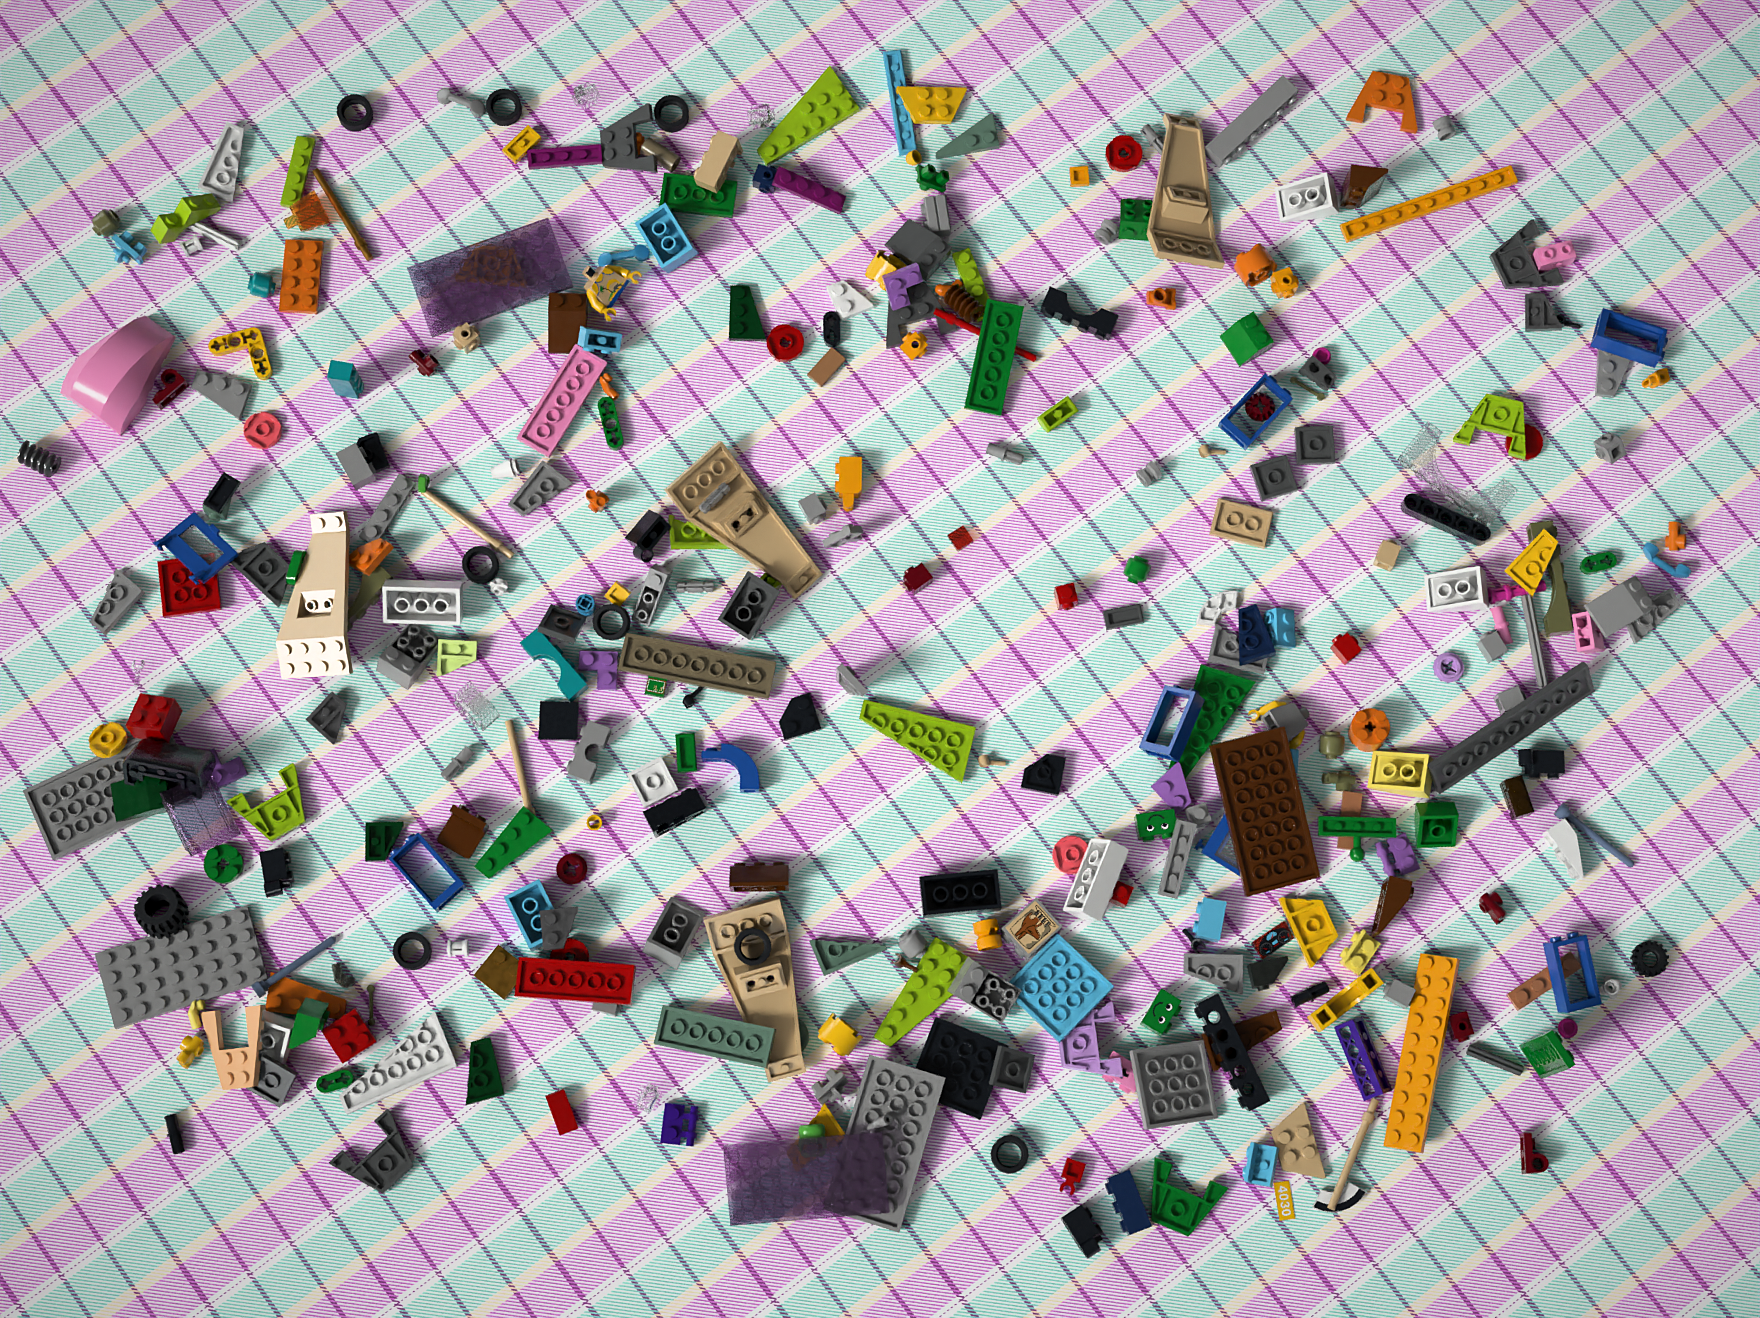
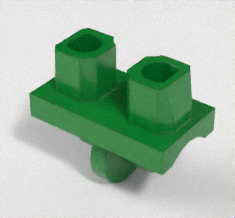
M927 164L925 167L921 165L915 167L917 171L916 181L919 183L921 190L927 191L929 188H932L942 193L946 191V183L950 180L948 171L936 172L935 167Z

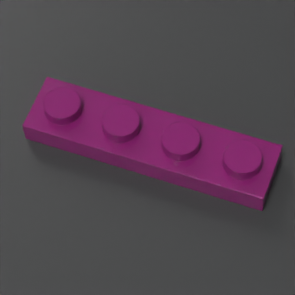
M601 144L527 150L529 170L598 165L603 163Z
M780 166L772 182L773 186L836 214L841 213L847 197Z

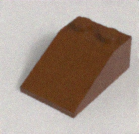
M549 293L548 354H569L574 345L578 344L580 326L587 327V294Z
M1388 876L1382 882L1370 935L1372 938L1379 935L1408 900L1412 899L1414 893L1413 881Z

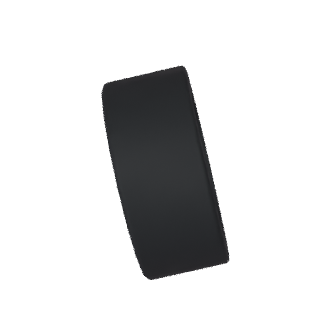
M509 89L494 91L486 101V109L490 120L499 126L514 124L522 114L519 96ZM510 99L514 102L515 110L508 116H498L494 113L493 106L498 100Z
M350 94L340 100L337 106V116L345 129L359 132L371 124L373 110L369 101L364 96ZM353 104H360L366 110L365 116L357 122H350L344 116L345 110Z
M668 95L662 97L654 107L656 124L665 132L673 133L682 130L689 120L688 105L679 96ZM668 105H676L682 110V118L673 123L665 122L661 118V110Z
M475 546L464 554L462 569L470 581L477 584H486L497 576L499 561L490 548ZM478 554L488 556L492 562L491 570L482 576L472 573L469 566L471 559Z
M607 604L597 609L592 623L598 636L613 641L625 636L630 629L631 621L628 612L623 607ZM608 611H615L622 617V627L616 633H607L601 627V618Z
M747 928L741 931L734 942V952L737 958L744 964L751 966L765 962L772 949L768 935L757 928ZM749 935L759 936L764 942V951L757 958H748L741 950L742 941Z
M418 932L402 934L393 945L394 959L401 967L407 970L421 969L431 958V945ZM408 940H417L423 945V956L417 962H407L401 956V947Z
M1013 1135L999 1138L992 1146L990 1153L994 1167L1006 1174L1022 1170L1029 1157L1025 1142ZM1005 1143H1014L1021 1150V1159L1014 1166H1005L998 1159V1150Z

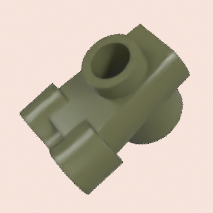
M1338 771V774L1328 772L1322 774L1321 781L1322 784H1336V791L1349 792L1351 791V785L1355 784L1356 777L1350 775L1349 771Z

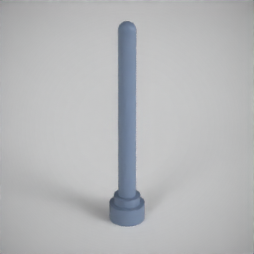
M1562 803L1554 813L1557 818H1565L1630 868L1634 866L1633 860L1571 814L1572 811L1569 810V806Z
M334 936L327 938L264 982L257 981L251 987L259 998L263 997L270 986L336 942V938Z

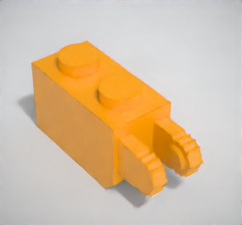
M839 457V463H835V474H839V481H835V492H839V498H843V509L846 512L853 510L854 498L858 499L862 495V457Z

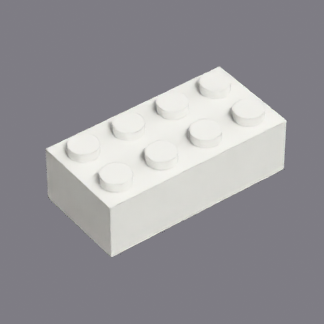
M386 579L382 586L383 623L461 625L463 620V581Z
M1090 839L1063 911L1082 920L1101 922L1106 914L1107 904L1113 896L1115 884L1120 878L1122 866L1127 860L1129 849L1112 840Z

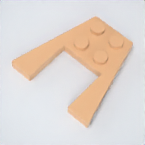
M266 1005L245 1007L249 1047L225 1050L220 1010L200 1012L223 1090L258 1086L261 1061H258L259 1050L262 1049L260 1034L261 1030H264L262 1013L266 1009Z

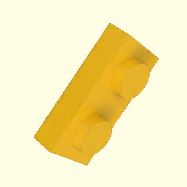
M527 125L502 149V152L517 164L527 154V150H531L542 138Z

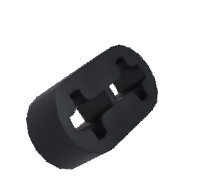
M829 311L823 316L824 343L830 348H834L840 343V318L834 311ZM829 317L837 320L833 322V327H830ZM830 332H834V338H836L834 342H830V339H827L830 338Z

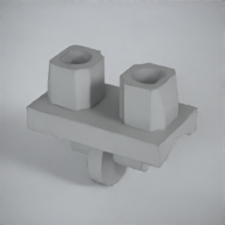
M831 1068L825 1074V1077L829 1080L825 1086L820 1081L811 1086L815 1093L814 1096L823 1106L827 1101L833 1103L837 1098L841 1102L845 1099L841 1095L846 1091L844 1086L849 1081L841 1071L838 1073Z

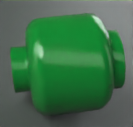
M1136 555L1134 558H1129L1123 574L1128 577L1127 581L1137 585L1139 581L1145 582L1151 570V565L1148 564L1149 560Z

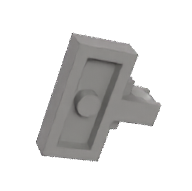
M845 525L841 531L830 533L829 537L822 541L824 548H837L846 542H857L862 539L861 534H863L861 526Z

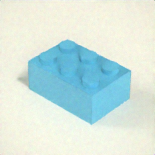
M666 203L635 222L645 242L666 273L672 272L699 254L672 208Z
M538 879L504 896L532 952L543 947L540 911L554 909L541 881Z

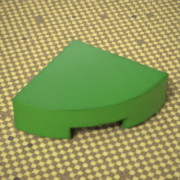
M420 473L418 477V492L425 493L430 484V478L426 474Z

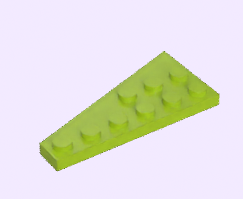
M831 66L823 72L758 147L757 153L766 166L773 164L860 111V108Z
M864 699L859 716L861 721L962 784L976 727Z

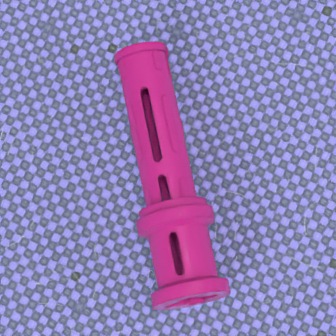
M1543 579L1540 580L1535 593L1546 591V583ZM1505 584L1499 588H1487L1490 604H1495V602L1502 600L1510 601L1513 597L1528 594L1520 585L1509 586Z

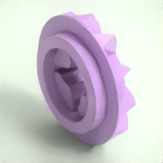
M1449 652L1440 654L1434 660L1432 667L1434 675L1440 681L1447 683L1456 682L1464 671V665L1460 657ZM1450 662H1452L1451 669L1453 670V672L1448 671L1446 674H1444L1445 667L1443 665L1447 666Z

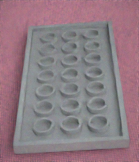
M172 735L169 743L176 744ZM135 738L127 742L124 749L117 755L109 758L96 756L23 790L52 860L56 861L150 817L146 816L116 822L110 786L112 783L124 780L123 761L142 739ZM170 781L174 805L191 798L192 792L190 789L186 788L183 790L181 789V783Z
M240 907L184 925L182 930L178 929V933L176 935L174 933L171 934L169 938L163 936V939H158L157 936L155 938L149 936L95 953L114 1028L120 1029L189 1007L194 1000L208 1001L251 987L257 981L264 982L267 980L268 975L249 907Z
M869 1054L823 1209L898 1233L900 1232L945 1082L944 1077ZM890 1115L892 1123L878 1128V1136L870 1137L869 1131H867L868 1125L881 1116Z

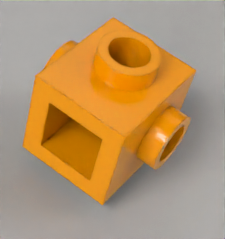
M1290 267L1273 272L1271 275V290L1277 295L1278 299L1283 297L1287 299L1295 295L1299 281L1297 276L1293 275Z
M916 331L913 334L909 332L902 339L904 343L899 347L912 361L916 356L921 358L928 351L926 349L928 346L926 341L928 339L921 332L918 334ZM912 342H917L918 348H913Z

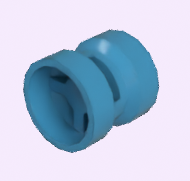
M582 594L576 599L575 603L579 614L590 617L595 613L596 605L592 596Z

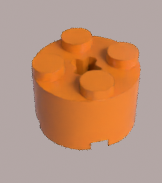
M1261 243L1254 245L1246 253L1241 252L1236 256L1237 261L1234 264V270L1246 287H1248V284L1253 287L1269 278L1268 273L1271 270L1275 272L1277 269L1276 262Z
M1366 708L1358 711L1349 726L1348 736L1350 742L1363 752L1378 750L1385 743L1389 735V720L1383 711Z

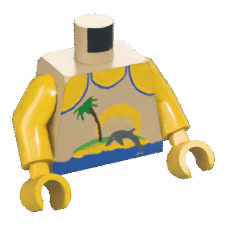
M615 265L597 267L596 270L591 266H587L582 272L589 279L584 285V289L587 291L586 294L590 306L600 314H605L607 321H612V318L607 314L612 313L616 316V310L611 307L630 282L627 279L630 278L633 284H639V281L634 280L633 277L636 275L642 277L638 271L631 273L630 270Z

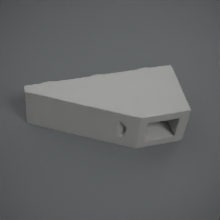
M656 563L650 567L631 620L649 627L666 591L673 570Z

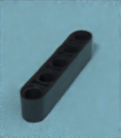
M1408 494L1401 502L1400 507L1403 513L1473 545L1482 546L1491 535V531L1486 525L1417 494ZM1406 501H1412L1415 507H1409ZM1424 509L1431 510L1432 515L1425 514ZM1441 517H1447L1449 519V523L1443 522ZM1459 524L1465 525L1467 531H1462L1459 528ZM1476 532L1483 533L1484 539H1480Z

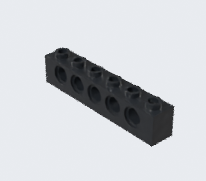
M1214 992L1194 1002L1196 1006L1194 1012L1197 1018L1202 1019L1204 1026H1202L1204 1033L1207 1037L1210 1036L1213 1041L1211 1047L1216 1055L1219 1054L1222 1060L1220 1065L1224 1073L1228 1072L1231 1078L1228 1081L1233 1091L1236 1090L1239 1095L1237 1100L1241 1108L1251 1111L1269 1102L1268 1094L1219 994ZM1215 1011L1217 1013V1020L1210 1022L1208 1016L1211 1012ZM1221 1029L1226 1031V1037L1223 1040H1219L1217 1037V1033ZM1233 1047L1235 1054L1233 1057L1228 1058L1226 1050ZM1238 1065H1242L1243 1073L1237 1076L1235 1068ZM1251 1083V1092L1245 1094L1243 1091L1244 1085Z

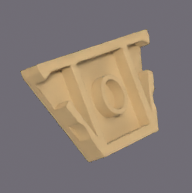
M1303 1103L1271 1131L1275 1147L1279 1148L1278 1159L1282 1171L1324 1179L1326 1178L1305 1103Z

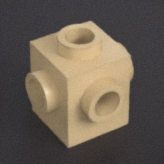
M467 322L463 325L461 324L455 328L452 334L454 338L453 343L459 350L462 349L468 354L481 343L479 338L480 332L474 325L470 326Z

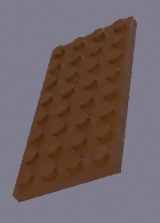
M1285 726L1209 745L1244 895L1249 897L1319 878L1320 873Z

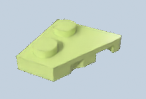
M438 639L436 676H443L477 661L478 641Z

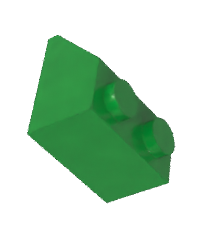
M1254 311L1239 319L1220 335V339L1239 367L1270 350L1274 343Z
M1454 802L1415 804L1414 825L1417 848L1456 846L1459 814Z
M305 998L297 1011L288 1048L293 1049L316 1037L319 1030L323 1031L325 1023L328 1022L330 1011H327L329 1003Z

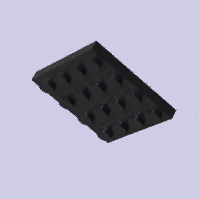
M935 1017L915 1069L945 1078L938 1104L981 1120L994 1086L990 1085L989 1081L998 1045L1008 1048L1009 1045Z

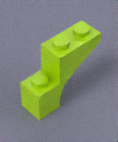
M212 193L182 197L174 213L158 215L150 231L160 244L175 242L183 230L217 213L221 206Z

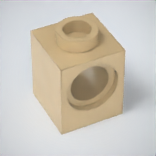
M1383 540L1378 548L1373 565L1391 571L1401 546L1397 545L1393 540Z

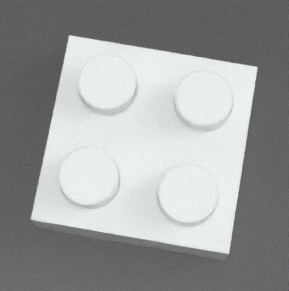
M661 756L627 773V777L644 809L679 791Z

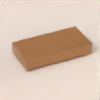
M831 347L807 373V376L822 387L842 366L846 358Z

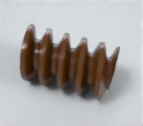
M959 284L951 286L945 293V304L949 305L967 323L976 321L984 313L985 306L980 305L979 301H975V298L970 296L969 292H965L963 287L959 288Z

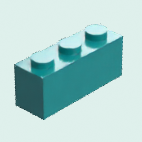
M331 360L327 379L335 394L358 399L359 394L363 393L364 383L354 364Z

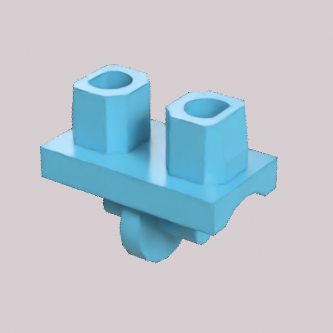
M125 231L119 237L116 234L112 237L115 244L121 249L115 248L113 250L116 254L115 261L117 263L124 261L128 264L130 262L128 255L139 265L144 262L142 257L147 252V249L140 242L131 248L129 245L135 239L129 232Z

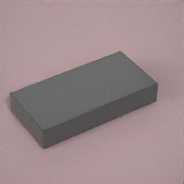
M1140 604L1102 611L1106 631L1144 623Z

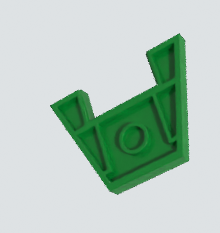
M1154 1157L1151 1221L1188 1237L1229 1188L1210 1180L1203 1198L1197 1197L1166 1184L1173 1164Z

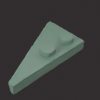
M993 113L984 117L935 153L936 160L999 149L1000 145Z
M809 941L823 976L887 950L886 945Z

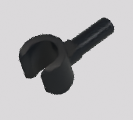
M1559 314L1556 316L1558 320L1563 321L1561 323L1562 328L1569 326L1580 329L1581 324L1567 321L1564 315Z
M698 687L693 693L684 697L683 704L686 709L695 705L693 698L704 687Z
M1186 928L1182 930L1190 940L1191 948L1194 951L1200 953L1197 950L1198 945L1206 948V945L1201 940L1195 939Z

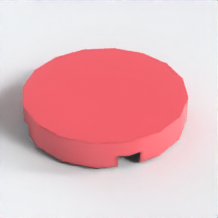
M268 412L251 415L243 427L247 442L257 449H268L275 446L282 435V426L278 418Z
M1077 836L1061 838L1055 844L1052 851V860L1055 866L1065 874L1076 875L1088 844Z

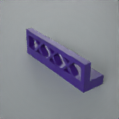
M1361 1016L1335 1026L1334 1029L1363 1100L1366 1101L1392 1091L1363 1017ZM1349 1027L1351 1032L1350 1038L1344 1036L1341 1028ZM1352 1045L1357 1047L1359 1051L1357 1057L1353 1056L1350 1051ZM1359 1064L1365 1066V1076L1359 1073ZM1367 1082L1372 1084L1375 1093L1368 1095L1365 1088Z

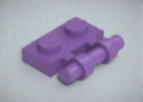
M1406 833L1397 835L1396 838L1387 839L1386 842L1389 846L1387 848H1384L1382 841L1375 844L1376 854L1378 858L1380 857L1384 866L1383 871L1388 876L1396 877L1394 870L1397 869L1401 876L1420 869ZM1387 854H1392L1395 864H1391Z

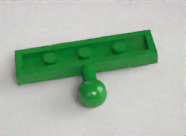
M1318 816V836L1353 837V848L1350 850L1349 855L1354 862H1360L1365 857V851L1361 848V838H1396V818Z

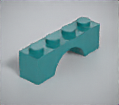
M536 628L520 642L521 647L534 661L549 659L560 667L561 676L557 684L558 689L570 702H573L588 689L586 684L588 680L582 673L578 674L574 670L576 666L569 658L567 660L564 659L562 656L563 651L557 644L553 646L549 642L550 636L537 632L538 628Z

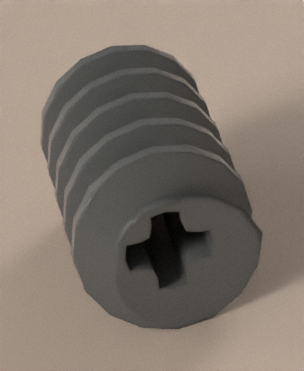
M28 440L23 442L19 449L18 462L26 467H31L32 470L38 471V473L44 474L46 477H52L61 465V457L55 461L56 455L54 453L49 456L48 450L43 452L42 447L36 449V444L30 445Z

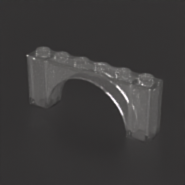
M1427 421L1397 460L1400 461L1402 467L1413 471L1419 480L1430 484L1432 490L1443 494L1448 502L1451 504L1455 503L1460 507V510L1465 515L1472 516L1475 521L1489 528L1517 493L1518 489L1504 478L1494 487L1484 491H1466L1452 485L1442 475L1436 462V445L1443 432Z

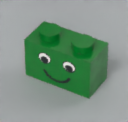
M1174 809L1136 814L1134 821L1137 839L1143 840V842H1152L1157 837H1162L1163 840L1171 839L1176 823Z
M1161 988L1140 1025L1159 1036L1163 1032L1167 1034L1172 1026V1023H1170L1173 1016L1177 1017L1182 1009L1180 1006L1182 1000Z

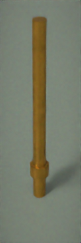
M318 168L312 171L313 175L354 239L356 248L362 252L367 261H371L373 256L367 248L368 244L365 239L361 238L320 170Z

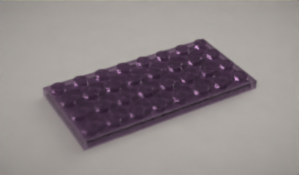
M548 218L407 267L432 338L453 331L457 326L463 325L466 322L472 324L548 297L549 293H559L573 288Z
M882 1131L723 1145L730 1226L890 1212Z

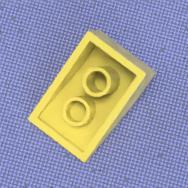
M1373 751L1367 788L1409 797L1430 798L1432 779L1427 765L1434 759L1429 754Z

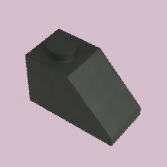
M1288 956L1247 965L1252 989L1257 988L1258 991L1270 989L1269 986L1275 982L1286 965Z

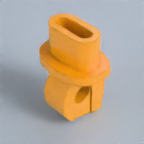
M1663 368L1655 371L1642 381V386L1644 388H1656L1666 384L1670 380L1668 369Z

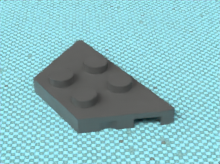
M265 542L253 548L241 550L242 552L238 553L239 555L230 563L279 608L288 585L286 576L289 564Z

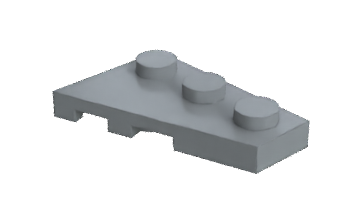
M542 460L508 503V506L524 517L573 485V483Z
M1216 624L1208 661L1264 675L1268 658L1239 666V639L1235 634L1226 632L1221 626Z
M843 664L839 665L836 668V681L849 695L864 696L868 690L855 678V672L848 665L845 667Z
M1184 953V974L1243 994V955Z

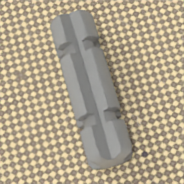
M725 482L719 485V488L715 489L706 498V501L699 505V509L704 514L708 513L711 507H714L723 498V495L730 491V487Z
M703 581L677 582L676 589L678 593H685V591L688 593L713 592L714 583L712 581H706L705 583Z

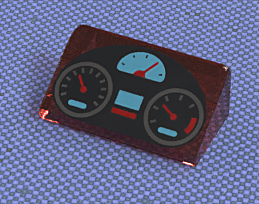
M1283 921L1253 941L1251 945L1263 960L1294 939L1286 922Z

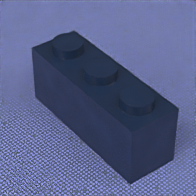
M1127 1170L1107 1178V1183L1104 1185L1108 1195L1112 1194L1114 1202H1112L1115 1213L1120 1214L1122 1221L1119 1224L1122 1232H1126L1129 1236L1152 1227L1131 1171Z

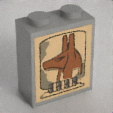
M1035 898L1001 928V937L1006 943L1009 944L1011 942L1013 944L1015 953L1021 959L1024 957L1027 960L1059 932L1063 926Z

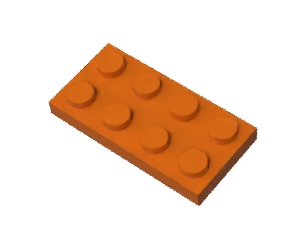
M285 239L279 302L280 312L318 313L323 241Z

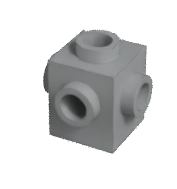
M1610 432L1603 434L1594 441L1597 457L1604 459L1610 464L1615 463L1627 454L1622 439Z

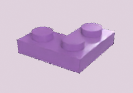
M917 263L882 276L892 310L910 305L906 288L923 282Z
M579 651L578 670L598 672L597 690L617 691L618 652Z
M214 748L209 750L215 756L216 761L215 768L208 782L213 792L249 775L240 757L222 764Z

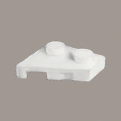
M844 280L826 286L827 293L836 313L839 315L840 322L874 309L873 304Z

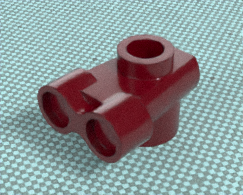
M420 349L414 350L408 356L419 366L417 370L423 376H432L437 372L436 368L440 365L433 355L428 354L425 357V354Z
M1486 892L1479 899V907L1482 912H1488L1494 923L1498 925L1505 919L1504 917L1507 914L1501 907L1503 901L1496 892L1491 894Z

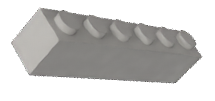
M1282 75L1206 145L1205 155L1218 168L1223 164H1229L1236 152L1238 154L1242 152L1249 140L1251 142L1255 140L1262 128L1265 130L1272 123L1271 120L1274 117L1278 118L1284 112V108L1287 105L1291 106L1297 100L1298 89Z

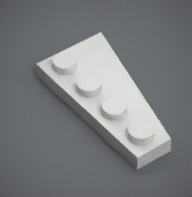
M226 122L197 186L199 190L209 194L212 193L216 197L233 203L244 137L243 128Z

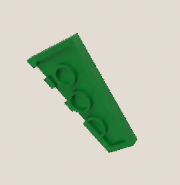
M523 806L474 867L488 879H491L554 830Z

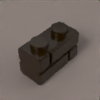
M1522 775L1506 779L1499 784L1507 808L1510 810L1511 820L1527 817L1534 813Z

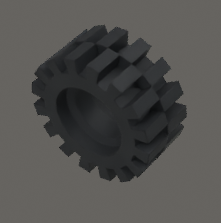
M1646 941L1637 945L1631 952L1632 956H1630V960H1632L1631 966L1635 967L1633 970L1635 972L1638 971L1640 976L1645 975V977H1654L1665 971L1666 966L1669 964L1667 962L1669 955H1666L1668 951L1662 948V944H1657L1658 942ZM1645 952L1655 954L1657 961L1654 966H1647L1643 962Z

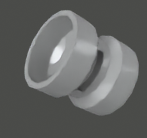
M1450 116L1440 117L1432 123L1434 129L1438 131L1437 136L1440 141L1447 140L1456 135L1455 128L1451 126Z
M1104 219L1100 229L1095 231L1094 237L1100 243L1109 245L1112 241V236L1117 234L1119 228L1111 220Z
M1150 461L1146 464V468L1136 471V476L1145 487H1148L1154 479L1158 480L1162 477V473L1153 461Z

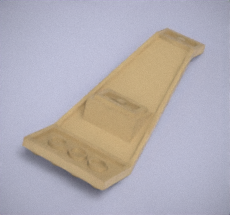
M1164 113L1162 120L1166 127V135L1146 235L1155 257L1159 259L1202 265L1212 269H1223L1225 262L1215 239L1202 128L1198 119Z
M722 441L714 444L664 489L687 520L781 583L793 599L798 598L823 575ZM725 482L730 487V491L723 495V498L714 507H711L708 513L704 514L699 509V505L706 501V498L715 489H718L719 485ZM734 521L737 522L736 527H733Z
M347 511L310 515L313 534L276 639L282 679L353 673L347 636L350 542Z
M779 896L703 917L713 956L743 1021L776 1029L768 1069L764 1068L768 1083L805 1073L806 1068L801 1051L790 939ZM747 928L762 930L771 941L772 949L770 955L765 962L759 965L751 966L744 964L737 958L734 952L736 937ZM749 935L742 941L741 950L746 957L757 958L764 951V942L759 936ZM769 975H773V976H774V977H773L772 979H770V980L767 979V977H768ZM751 980L755 981L752 985L748 984Z

